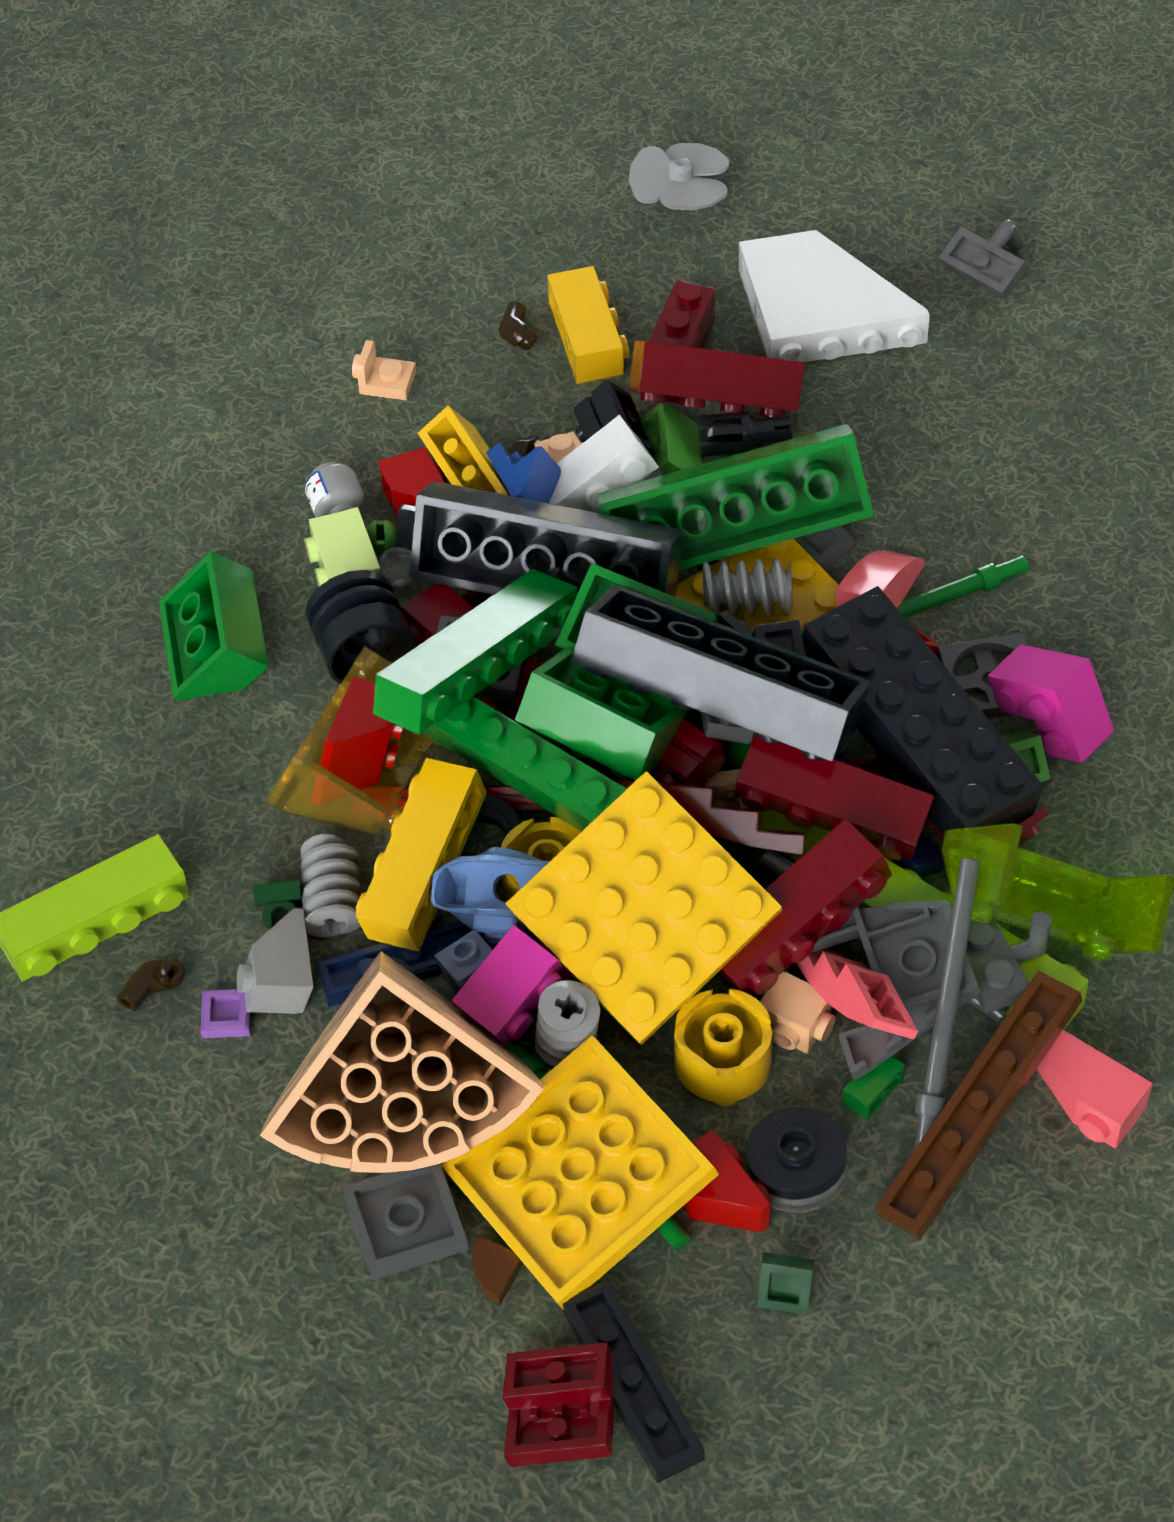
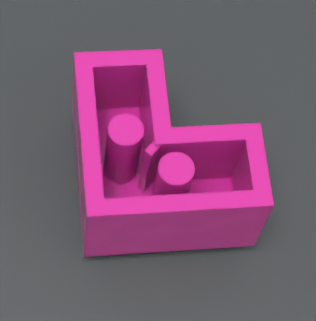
M1020 644L987 676L1000 712L1034 719L1041 735L1043 747L1046 753L1051 756L1083 763L1114 732L1089 658Z
M513 924L451 1001L462 1012L506 1046L512 1038L516 1040L528 1030L533 1021L531 1014L535 1010L538 1012L539 998L546 987L557 981H575V979L556 957Z

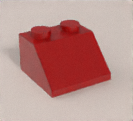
M356 676L352 677L325 740L313 800L323 802L377 785L384 768H394L401 747V743L395 742L394 738L400 740L405 728L373 714L374 682Z

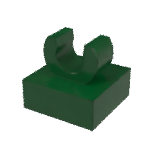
M300 880L252 885L254 904L258 907L265 906L262 912V920L267 928L273 927L272 915L275 910L284 908L290 912L296 908L293 903L302 902L303 890Z
M763 1252L756 1307L808 1315L815 1260Z

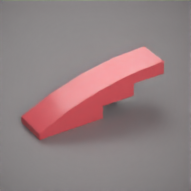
M828 948L814 953L811 952L804 960L797 962L806 980L825 1002L847 1018L869 1027L914 1039L917 1035L918 1030L888 975L869 970L864 963L844 958L841 952Z

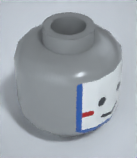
M335 462L321 464L313 470L305 484V493L315 517L356 507L361 512L364 508L365 495L355 471L347 465Z

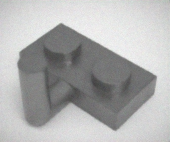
M1004 220L989 241L961 226L939 256L943 266L1003 299L1007 298L1028 268L1024 260L1003 249L1006 244L1012 251H1019L1023 247L1021 236L1012 220Z

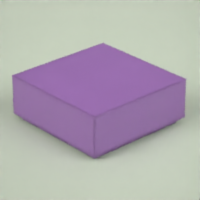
M237 989L202 991L200 1029L202 1038L250 1036L251 1012H246L244 993H239Z

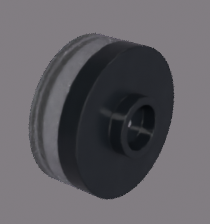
M791 1107L775 1111L760 1120L752 1129L747 1139L746 1159L749 1177L752 1181L757 1180L765 1186L772 1200L771 1207L789 1213H805L820 1209L837 1198L845 1187L849 1166L844 1133L831 1117L818 1110L805 1107Z

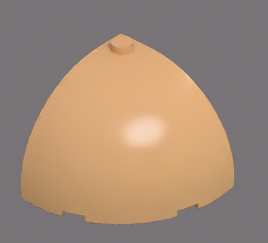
M381 951L333 1016L289 1081L269 1114L260 1136L282 1150L317 1164L321 1162L331 1166L349 1168L350 1171L389 1173L415 1170L440 1164L461 1156L494 1134H499L529 1108L544 1090V1087L529 1067L504 1044L462 1012L451 1001Z

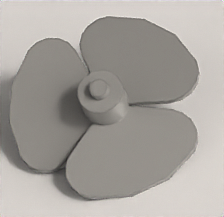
M700 143L674 144L666 152L659 147L649 146L641 149L631 163L629 185L634 197L644 204H652L660 200L665 207L673 210L707 208L726 198L727 187L721 181L696 176L721 174L729 168L730 161L718 149Z

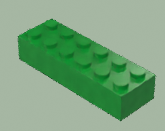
M848 424L597 494L601 514L684 530L679 570L874 516L854 434Z

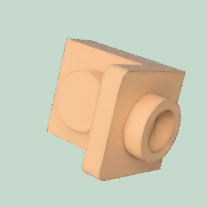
M370 340L365 341L361 354L355 355L352 365V376L358 379L360 394L407 400L417 372L416 362L376 357L375 341Z

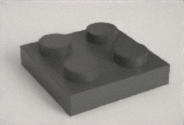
M441 1164L409 1171L382 1173L342 1186L343 1196L371 1281L469 1250L468 1240Z

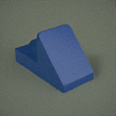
M500 442L486 452L511 496L544 503L550 502L560 478L561 469L543 447H536L523 458L517 451L510 455Z

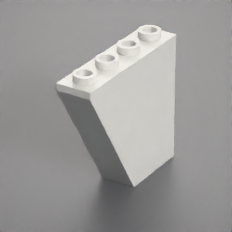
M817 230L739 242V273L767 357L799 362L822 359L832 360L841 356L860 353L870 354L879 350L913 347L917 344L927 343L930 316L928 310Z

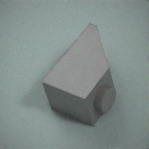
M292 909L252 945L246 963L239 965L237 970V990L245 995L246 1012L289 1014L304 1012L314 986L303 909Z

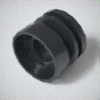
M356 570L337 575L319 586L307 602L305 614L317 645H319L331 678L340 685L349 686L353 676L375 683L377 673L416 648L414 635L404 613L401 611L390 581L381 573L369 570Z

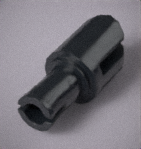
M749 412L698 415L699 424L702 426L739 424L737 426L713 427L701 430L700 440L702 442L740 440V443L703 446L701 448V456L741 454L751 451V449L755 448V444L779 443L792 439L790 416L754 420L753 416H749Z

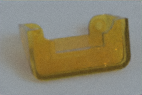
M367 647L363 648L265 803L282 813L377 835L381 828L388 832L391 831L395 816L398 813H402L404 809L397 805L401 798V793L431 744L434 743L439 747L441 744L423 733L418 735L404 729L400 740L394 738L395 742L401 743L394 768L385 767L377 785L358 790L320 766L325 740L352 677L356 676L375 683L376 674L391 665V662Z

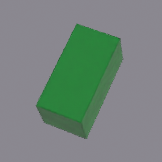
M891 1056L862 1078L852 1079L843 1089L842 1104L867 1121L903 1081L905 1065Z

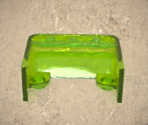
M1017 824L945 831L941 851L953 900L955 898L961 858L981 861L971 920L990 923L992 919L1030 930L1033 914L1045 912L1051 917L1049 937L1083 947L1082 955L1110 961L1112 954L1160 953L1174 887L1173 876L1109 878L1018 848L1022 826Z

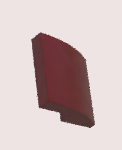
M608 1342L507 1353L502 1398L509 1409L504 1457L510 1467L612 1457L614 1396L611 1349Z

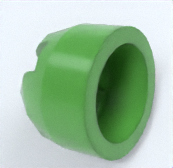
M386 519L385 521L374 520L367 526L366 530L376 556H388L397 550V528L392 522ZM384 534L385 540H377V535Z

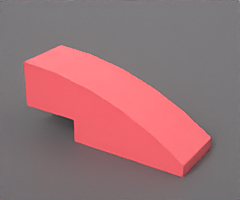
M886 550L874 551L866 555L856 563L837 587L836 608L879 586L898 609L924 567V559Z

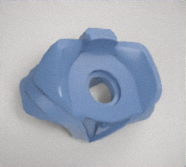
M491 847L484 853L475 856L455 858L441 866L434 873L431 902L435 907L446 910L456 916L470 929L484 933V938L489 943L498 944L513 924L529 937H535L507 908L506 902L498 898L495 887L497 881L502 876L510 874L517 879L520 890L549 861L538 860L528 854L502 847Z

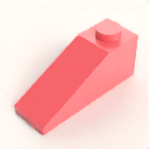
M1062 1030L1037 1067L1038 1072L1071 1121L1079 1126L1081 1132L1092 1141L1105 1142L1116 1149L1147 1108L1152 1082Z

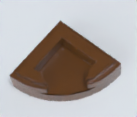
M477 1235L472 1249L474 1275L484 1294L500 1305L521 1269L523 1262L512 1250Z

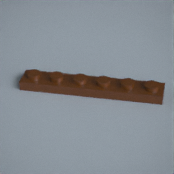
M1039 970L1036 972L875 1207L879 1217L921 1240L1081 1004L1082 997L1079 991Z

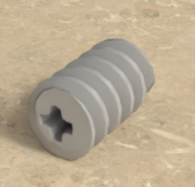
M774 559L770 572H766L762 561L756 560L752 573H748L744 561H738L735 573L733 574L730 573L726 561H721L717 574H713L709 563L704 562V607L709 605L711 612L718 615L721 613L723 605L726 604L730 614L733 617H737L741 604H744L748 615L755 616L758 604L762 603L766 615H772L776 602H779L785 615L790 614L793 606L791 561L788 571H784L779 559Z
M322 833L312 836L300 848L302 859V909L306 933L317 938H331L340 934L351 933L360 927L356 918L358 895L361 893L360 882L358 881L360 869L357 866L359 863V852L354 847L346 845L342 838L335 835Z
M570 980L557 981L546 987L540 995L534 1054L547 1067V1073L591 1035L597 1039L600 1016L598 998L590 988L580 982Z

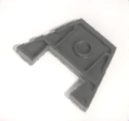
M949 901L887 903L886 907L858 908L857 906L843 926L834 931L830 930L815 943L812 950L813 953L860 937L871 970L888 975L918 1030L914 1039L867 1025L838 1034L853 1080L862 1078L934 1026L952 916ZM967 952L957 1009L981 993Z

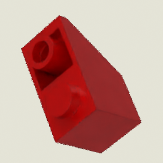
M426 447L378 461L381 489L396 517H398V509L401 505L405 504L416 507L417 494L433 481L446 483L444 472L436 461L433 462Z
M714 1130L692 1141L694 1146L715 1167L719 1175L682 1206L691 1220L762 1232L769 1228L770 1207L772 1206L771 1197L761 1182L757 1180L752 1181L744 1171L742 1158L736 1148L729 1142L724 1144Z

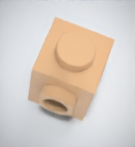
M784 971L778 976L775 985L765 993L760 1001L768 1011L771 1020L773 1042L781 1048L787 1050L796 1048L809 1054L816 1041L825 1042L833 1029L836 1017L831 1014L832 1006L825 1002L808 982Z

